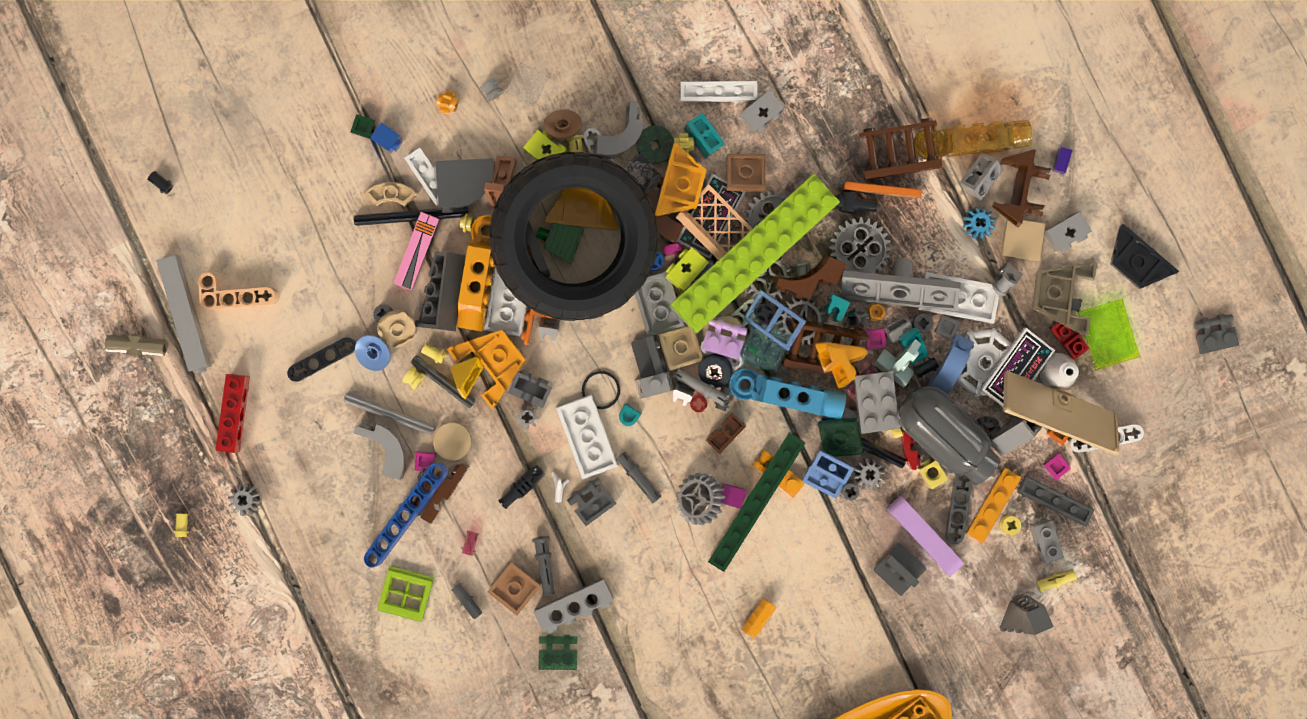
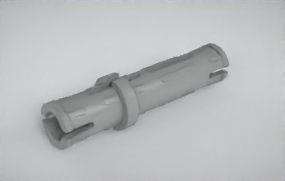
M680 368L676 371L677 375L674 374L673 379L703 394L704 398H710L721 404V406L726 404L727 401L725 400H728L729 395L715 389L714 385H708Z

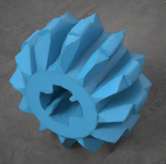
M975 207L973 211H967L969 217H963V220L968 222L963 225V228H969L966 231L967 235L973 232V239H976L978 235L980 239H984L985 235H991L989 229H995V226L990 223L996 221V219L989 218L992 215L991 211L985 214V207L981 208L980 211L978 207ZM981 219L983 222L981 225L983 226L977 227L975 224L977 221L975 220Z

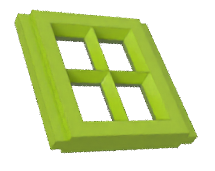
M389 566L377 610L422 622L434 577ZM393 578L407 581L405 591L390 588ZM411 582L424 586L422 596L408 593ZM389 591L403 595L401 605L387 602ZM407 596L421 600L418 610L404 606Z

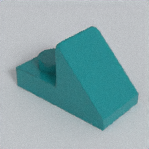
M916 327L899 337L900 341L898 342L903 351L915 339L921 343L917 350L919 352L917 358L913 362L909 360L912 365L928 356L921 334Z

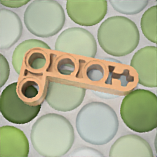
M206 272L201 274L198 279L200 304L205 309L216 310L267 306L275 304L279 299L278 292L269 287L221 291L220 279L217 275ZM211 276L213 284L208 287L205 281ZM247 293H252L253 300L250 303H247L245 300ZM268 293L272 294V297L269 299L260 298L259 296L267 295ZM229 294H232L234 297V301L231 304L226 302V297ZM209 296H213L215 300L212 306L207 304Z

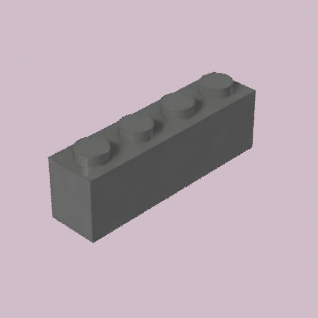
M435 251L429 271L431 279L425 285L424 293H426L424 304H420L418 311L421 314L419 320L415 321L416 327L456 332L458 300L465 265V255Z
M1024 594L1014 597V601L1009 603L1000 625V630L1003 632L1006 630L1013 632L1015 629L1016 633L1024 632V634L1037 635L1054 626L1042 603L1028 595L1024 596Z

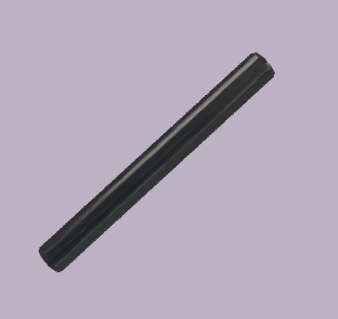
M825 418L821 419L819 428L899 468L905 466V458Z

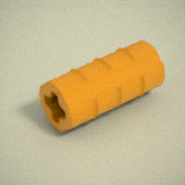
M762 598L741 628L742 631L755 639L777 607L765 598Z

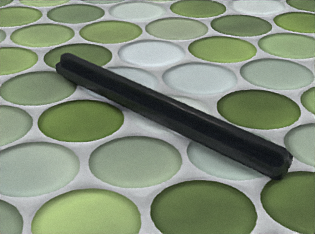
M467 207L454 209V212L442 213V210L427 209L355 215L353 220L356 226L418 221L421 212L439 219L461 218L468 213Z

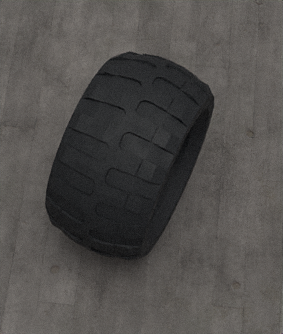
M563 152L532 162L518 172L505 186L492 213L490 248L492 259L500 278L515 298L544 316L565 321L590 320L599 318L622 307L644 285L657 255L658 224L650 198L633 175L615 162L595 154ZM566 188H585L602 196L615 211L620 225V245L615 259L602 274L582 283H563L547 277L532 263L526 248V228L533 210L548 195Z

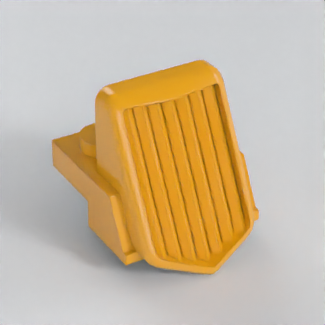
M830 342L815 344L824 373L832 371L838 388L845 387L856 379V370L851 363L860 361L868 355L867 350L863 347Z

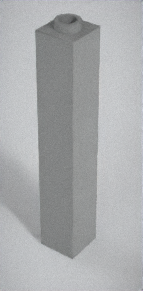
M173 255L156 260L188 372L195 371V374L206 372V368L211 367V362L180 256Z

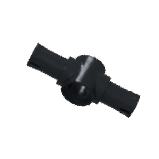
M841 192L838 196L834 195L840 201L835 206L836 209H839V212L855 214L859 210L877 211L878 201L861 199L858 194L851 192Z

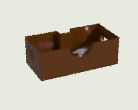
M733 413L721 423L723 428L720 431L716 429L706 439L719 454L746 427Z

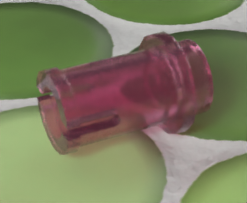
M467 530L464 546L461 547L463 554L473 556V553H476L474 549L479 533Z

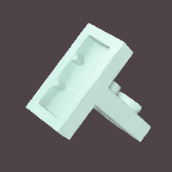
M915 339L897 358L884 349L873 365L882 372L893 371L894 381L904 388L914 374V371L907 367L910 363L909 360L913 362L919 355L917 350L921 343Z

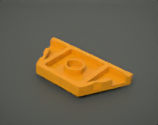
M674 143L655 216L695 209L698 205L707 170L697 163L692 156L682 150L677 143Z
M585 188L564 189L544 220V223H558L569 226L618 231V225L615 222L609 203L599 194Z

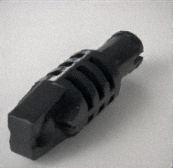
M536 465L525 472L511 485V490L498 500L499 503H502V506L507 509L515 500L523 498L545 475L544 471Z

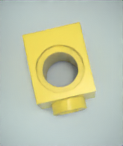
M928 458L920 463L921 467L917 468L930 489H934L948 480L935 459L931 460ZM934 467L936 475L930 478L927 475V471L929 468Z

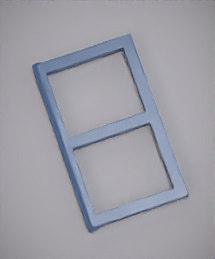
M763 290L759 291L743 318L786 350H790L806 320ZM762 296L779 307L766 329L750 319ZM783 310L799 321L787 344L770 333Z

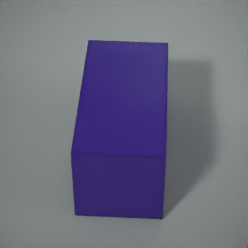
M1064 147L1058 148L1052 168L1053 172L1066 173L1073 150Z

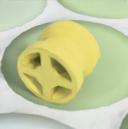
M412 366L402 382L410 384L411 388L416 390L426 375L419 373L417 368Z
M1005 515L1000 519L999 527L1004 533L1015 535L1021 529V522L1017 517Z

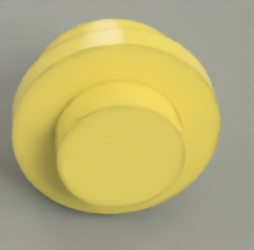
M466 213L464 217H461L460 228L463 229V232L471 231L472 224L475 221L474 216Z

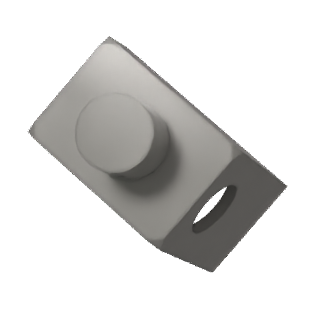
M670 371L635 380L640 399L675 389Z

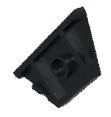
M1122 223L1119 226L1110 265L1138 289L1179 272L1178 269L1125 224Z

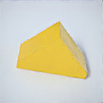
M477 357L450 367L456 387L464 399L467 398L484 368Z

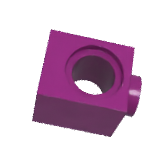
M723 483L722 487H720L724 489L721 495H724L726 498L722 499L721 503L741 509L746 490Z

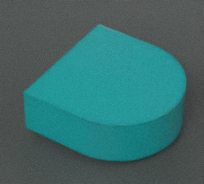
M625 404L619 413V420L625 426H632L637 422L641 413Z

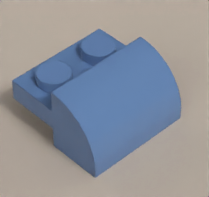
M819 449L814 455L802 482L836 499L852 474L854 466Z

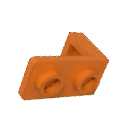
M532 309L527 310L525 321L528 322L527 329H523L521 340H524V344L529 345L535 316L554 318L539 314Z

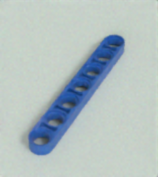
M434 463L427 469L364 555V562L368 567L373 568L383 563L448 475V468L444 463ZM436 466H439L442 470L440 477L434 473ZM425 481L431 484L429 492L423 487ZM415 495L420 498V504L418 506L414 505L413 503V497ZM404 510L408 511L409 513V519L407 521L402 518V512ZM393 524L399 529L397 535H394L391 531ZM382 539L387 541V549L381 547ZM372 553H374L377 556V562L375 564L372 563L370 560V555Z

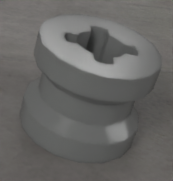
M387 305L377 306L373 312L374 319L379 322L382 316L387 312L393 311V309Z
M927 314L917 315L912 320V328L916 327L920 333H926L933 327V320Z

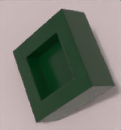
M356 114L350 133L370 139L375 120Z

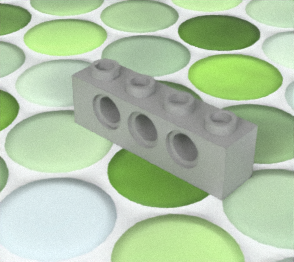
M602 578L534 609V614L542 632L548 631V633H552L558 630V626L563 623L566 625L577 621L576 617L581 615L587 617L593 614V610L598 607L601 609L612 605L611 601L614 598L605 578ZM589 594H594L598 600L595 603H589L586 597ZM577 602L580 605V609L572 611L569 608V604ZM554 610L561 611L562 618L554 619L552 612Z

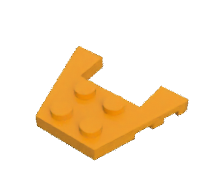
M504 329L446 349L456 363L472 352L479 358L482 365L496 382L493 387L481 395L491 409L497 405L517 372H519L527 360Z

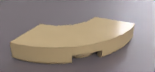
M382 182L363 192L377 207L391 201L400 203L405 207L418 195L411 187L398 182Z

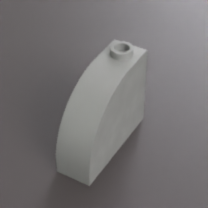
M1014 416L991 439V444L1001 456H1004L1034 438L1042 429V426Z

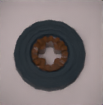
M710 354L700 362L698 375L701 381L719 388L729 382L732 377L733 368L726 357L720 354ZM718 368V372L714 374L712 372L713 369Z

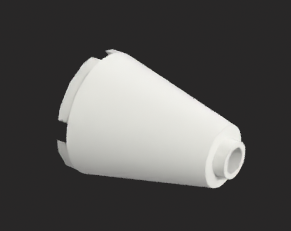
M1053 353L1040 371L1039 377L1045 386L1050 388L1059 387L1066 390L1076 381L1079 370L1075 361L1070 356L1064 353Z

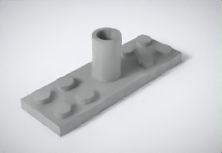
M898 258L894 261L892 275L843 271L841 298L850 301L957 311L961 282L913 278V262L908 258Z

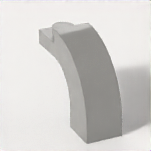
M630 100L627 103L625 128L621 134L616 136L597 135L594 139L593 154L607 159L615 158L624 154L636 143L644 126V121L637 120L640 116V108L637 107L638 101Z
M364 423L361 426H355L353 434L373 439L383 447L386 459L382 475L399 480L403 479L406 468V452L400 438L391 429L381 424H376L375 430H372L373 426Z

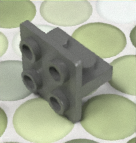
M657 335L631 342L641 378L667 372Z
M897 543L873 570L894 591L902 596L911 585L914 588L919 583L917 579L923 574L926 567L902 544Z

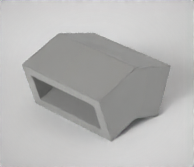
M905 316L884 327L892 345L900 341L899 337L913 329L910 321Z

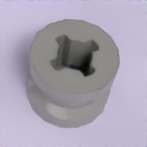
M496 78L489 80L480 87L481 91L485 92L487 101H492L504 93L503 89L498 86Z

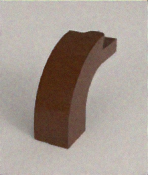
M661 177L657 185L659 191L651 188L648 195L653 205L654 213L656 212L664 182L663 177ZM667 214L655 216L658 224V234L673 244L676 243L684 226L670 219Z

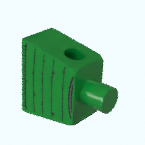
M552 223L550 230L539 227L536 238L546 241L544 245L545 250L571 264L584 229Z

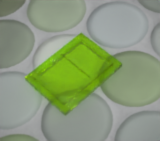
M1123 299L1109 301L1108 303L1078 312L1079 316L1090 318L1089 333L1085 337L1090 348L1089 351L1095 370L1115 364L1118 365L1119 363L1140 357Z

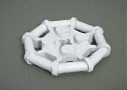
M995 328L965 332L964 337L973 341L974 344L965 365L966 371L959 376L956 382L975 398L986 396L980 390L982 383L987 380L1012 345ZM989 337L986 344H977L975 339ZM994 339L1003 345L1005 349L1001 351L993 345ZM984 357H986V360L990 361V364L987 365V368H984L983 365H980V362L983 360ZM969 375L977 381L976 387L964 379V377Z

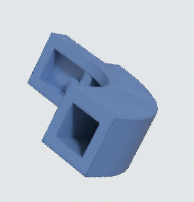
M956 334L942 364L930 378L927 386L937 387L948 395L970 357L969 353L974 342Z

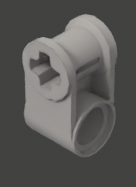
M1007 262L997 273L992 287L997 294L1005 296L1010 288L1018 283L1023 274Z

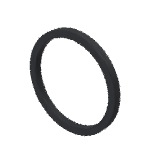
M606 371L593 372V373H591V374L584 380V382H583V385H582V395H583V397H586V396H585V385H586V382L589 380L590 377H592V376H594V375H596V374H606V375L610 376V377L613 378L614 381L616 382V385H617V396H616L615 400H614L611 404H609V405H607V406H602V407L596 406L597 409H607V408L613 406V405L617 402V400H618V398H619V395H620V385H619V382H618V380L615 378V376H613V375H612L611 373H609V372H606Z

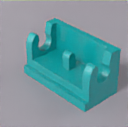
M703 113L689 121L683 128L689 137H693L695 146L705 159L725 145Z
M832 294L827 298L828 303L824 309L826 311L824 315L831 314V312L835 313L832 321L839 323L842 322L850 302Z

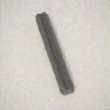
M416 355L412 359L411 364L465 406L471 408L474 405V398L469 394L466 399L462 398L456 384L421 357Z

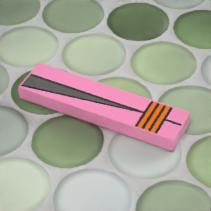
M424 212L420 213L394 284L409 290L413 289L439 218Z

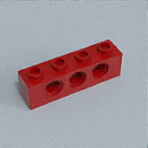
M226 374L215 451L240 452L250 376Z

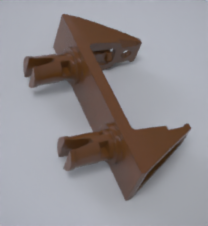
M1035 149L1004 158L1000 162V164L1018 168V172L1016 173L1011 204L994 202L992 207L1018 228L1023 222L1025 213L1040 217L1044 213L1040 210H1043L1045 205L1030 203L1027 200L1031 178L1037 177L1049 180L1050 175L1046 173L1051 172V168L1035 165Z

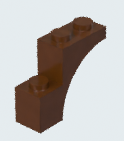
M824 254L820 262L809 272L790 278L774 275L771 282L776 284V289L786 293L787 290L794 292L793 296L801 300L804 297L811 299L818 282L828 286L831 283L837 285L846 264Z

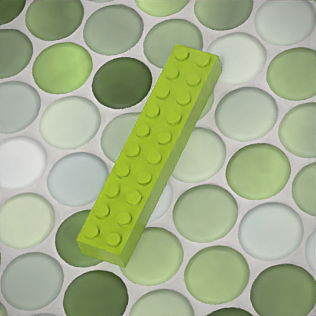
M812 174L669 306L695 334L698 333L837 206L840 201L815 174Z

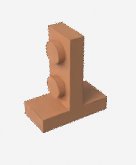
M497 156L492 182H486L484 187L491 207H495L503 189L513 178L517 163L516 158Z

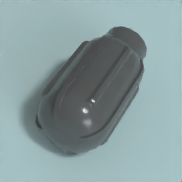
M934 386L920 387L911 392L902 402L897 412L899 425L947 471L954 474H964L974 485H978L987 480L998 468L1001 459L991 450L989 435L944 391Z

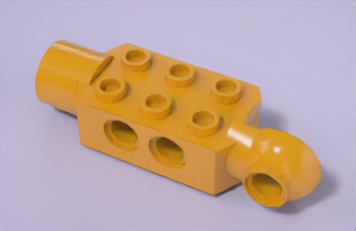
M491 215L478 217L471 227L472 240L467 248L458 300L456 327L483 331L487 310L485 305L489 304L490 294L487 291L488 286H492L493 280L491 268L495 267L490 248V235L484 236L482 230L484 227L490 226ZM479 264L484 265V270L481 273L476 272V266ZM475 283H480L481 285L478 292H473L472 287Z

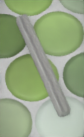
M346 393L344 397L345 403L429 435L434 432L435 426L433 424L351 393Z

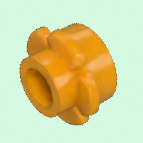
M872 303L867 308L871 316L870 320L878 321L885 317L886 310L882 304Z

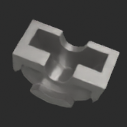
M521 369L520 372H517L508 393L543 408L552 389L548 385L549 381L538 377V380L531 378V373Z

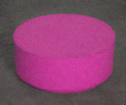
M680 243L663 247L664 256L678 254L683 251Z

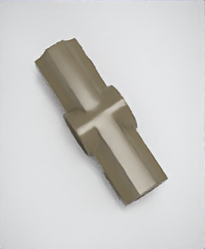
M107 335L105 349L109 352H121L127 355L165 356L167 342L163 339H151L144 336Z

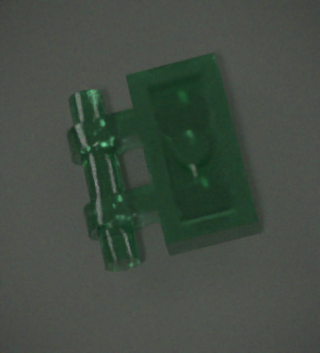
M553 634L539 636V644H546V649H539L538 670H577V650H570V644H577L578 637L570 636V634H564V636H553ZM553 644H564V649H553Z

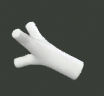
M552 472L551 474L555 482L554 502H562L563 489L569 480L566 479L561 482V479H558L555 472Z

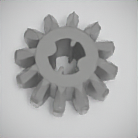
M865 458V465L858 461V465L861 468L854 467V471L858 472V474H854L853 478H859L855 484L857 486L862 484L863 490L869 486V490L873 491V484L879 488L880 484L877 481H885L880 475L886 472L885 470H879L883 466L881 463L875 466L876 459H872L870 463L869 459ZM867 470L870 471V472H871V470L873 471L872 474H871V475H872V478H871V479L868 478V477H867V479L865 478V476L867 475V474H866V471H867Z
M246 483L243 487L241 484L237 485V490L231 489L230 492L234 496H228V500H233V503L229 504V507L235 506L233 513L240 511V516H245L246 513L252 515V509L255 511L259 509L256 504H260L261 500L256 499V497L261 494L260 492L254 493L256 490L255 486L249 489V484ZM247 496L246 501H247L248 503H244V504H243V503H242V501H243V498H242V497Z

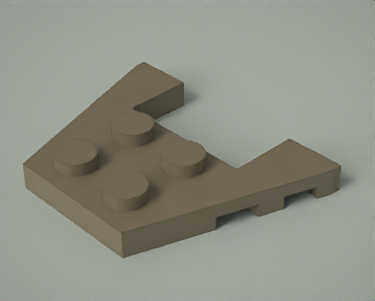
M1097 262L1038 270L1036 272L1032 309L1083 336H1087L1090 318L1071 315L1075 278L1093 281L1096 275Z

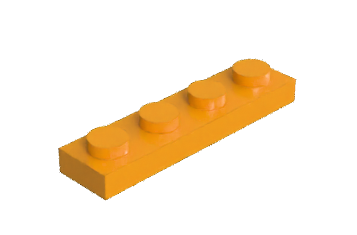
M1003 467L967 529L966 534L984 543L1022 477Z

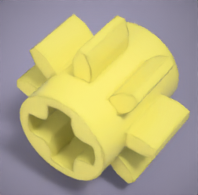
M679 133V138H674V143H677L687 154L694 152L693 137H688V133Z

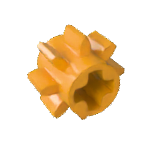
M446 90L445 94L439 93L436 106L440 107V113L449 115L450 111L455 112L457 110L459 98L455 97V92Z

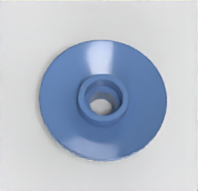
M365 335L355 345V355L360 364L372 371H380L388 366L391 353L388 345L381 338L375 335Z

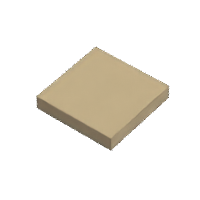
M1006 219L1001 256L1040 262L1046 224L1023 220L1018 228Z
M688 326L657 334L667 372L702 361L703 355L697 335Z

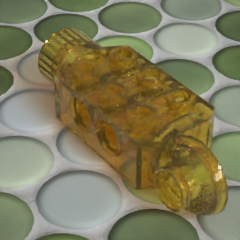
M1029 120L1004 122V124L1003 121H994L987 126H984V123H975L968 128H965V125H956L951 129H932L935 156L938 157L981 154L982 152H1002L1032 145V128ZM921 130L914 138V147L916 154L926 160L928 155L927 149L924 147L925 134L924 130ZM966 136L970 139V143L967 142Z

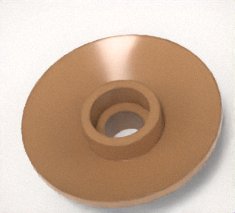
M571 110L554 111L544 120L545 132L555 139L571 138L582 127L580 116Z

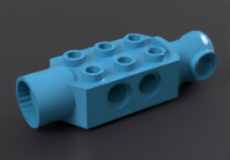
M740 369L730 379L729 387L731 393L740 400L751 399L841 420L844 412L846 393L824 388L821 392V387L807 385V388L801 387L802 383L789 381L786 384L782 383L783 379L770 376V380H768L767 376L756 374L750 369ZM742 379H747L750 382V387L747 390L740 388V381ZM783 387L787 390L785 398L779 396V390ZM800 392H804L806 395V399L802 403L798 401V394Z

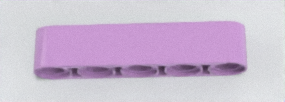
M901 495L886 508L949 577L964 565L961 559Z

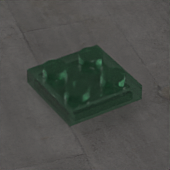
M857 418L819 421L818 428L825 452L834 457L863 455L864 449Z

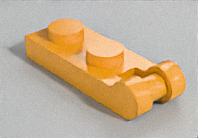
M765 450L760 453V458L752 463L762 473L766 469L763 466L767 460L771 461L773 458ZM788 470L779 487L794 498L805 483Z

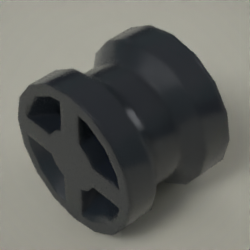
M761 304L755 309V318L761 323H767L774 317V309L769 304Z

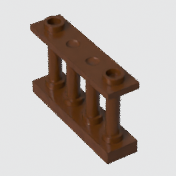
M932 118L921 119V123L881 130H875V128L863 129L864 133H859V137L861 139L866 138L870 160L869 171H864L865 179L873 180L944 168L943 160L935 156L931 127L938 126L937 121H932ZM924 128L928 158L924 162H919L916 159L912 130ZM905 132L909 160L906 165H899L897 163L894 133ZM885 135L889 164L888 168L880 169L877 162L874 137Z
M801 317L806 322L793 342L791 352L782 354L781 362L783 367L834 376L832 371L824 373L821 362L817 358L818 351L815 344L821 343L823 333L834 335L832 343L840 344L842 336L853 338L851 346L858 347L860 340L868 341L869 336L864 329L859 327L850 329L813 322L805 317ZM791 318V323L794 328L798 326L799 321L795 318ZM804 329L815 331L810 355L807 358L798 355ZM851 363L856 370V375H859L857 367H855L854 363Z

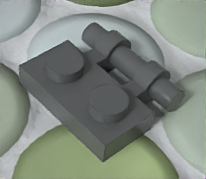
M1220 314L1216 318H1203L1199 322H1194L1195 330L1202 329L1203 334L1196 335L1200 354L1239 346L1235 327L1227 328V323L1234 321L1232 314ZM1211 326H1219V330L1210 331Z
M598 477L592 482L591 480L588 481L585 487L578 492H573V496L567 499L571 506L578 502L580 507L575 510V513L585 526L617 504L606 488L600 492L597 490L596 487L602 484ZM592 492L594 497L585 503L583 497Z

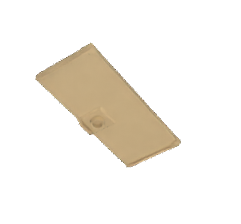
M1008 370L1004 373L1003 412L1111 454H1119L1117 413L1073 397L1069 391L1062 388H1050Z

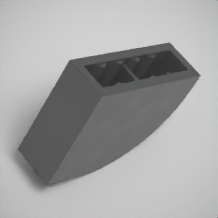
M493 158L435 161L434 176L437 210H442V213L454 212V209L468 207L477 202L485 194V183L492 182L494 172Z

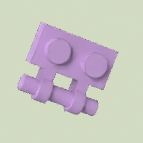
M713 318L709 325L716 327L715 332L706 331L702 350L739 360L744 341L738 340L737 336L738 334L746 336L748 328L742 327L738 323L724 322V319L718 318V320ZM721 329L731 331V337L721 335Z

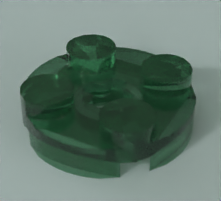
M650 125L642 130L640 137L636 141L638 154H643L651 164L665 162L670 158L674 138L666 128ZM658 140L661 147L653 150L650 142Z

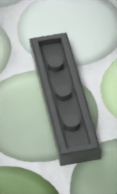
M1026 475L1017 490V493L1086 527L1095 510Z

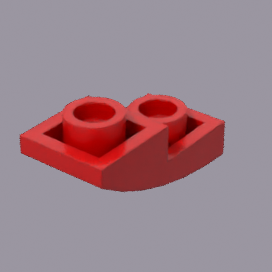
M1058 322L1049 327L1073 360L1090 349L1082 336L1076 331Z
M901 430L903 434L901 436V445L904 458L910 469L917 470V466H920L921 457L918 451L910 450V446L914 445V440L904 430Z

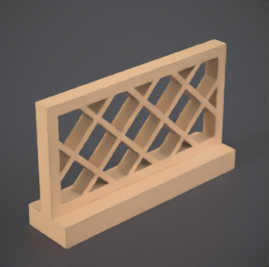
M708 185L700 194L701 204L697 205L701 206V217H692L687 212L688 210L681 211L676 218L719 260L727 253L723 247H728L729 251L730 247L734 246L730 245V233H742L743 238L744 233H748L753 228ZM708 190L715 195V204H703V195ZM703 206H714V217H703ZM717 206H725L728 209V217H717ZM695 219H701V225ZM703 219H714V231H706L703 228ZM717 220H728V231H717ZM730 220H739L742 223V231H730ZM716 233H728V245H720L716 241Z

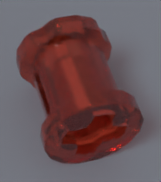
M696 395L692 397L690 407L693 411L700 413L707 408L708 403L703 396ZM697 398L704 402L700 409H697V406H693V402H696Z

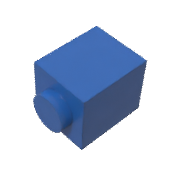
M382 122L370 137L391 154L393 151L396 152L402 144V137Z

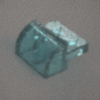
M755 321L764 329L768 327L766 324ZM753 326L740 351V356L745 362L755 368L761 369L763 367L777 372L787 350ZM773 328L770 332L785 344H787L791 337L774 331Z

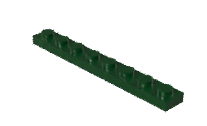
M790 432L787 434L709 558L708 563L725 572L806 443L805 441Z

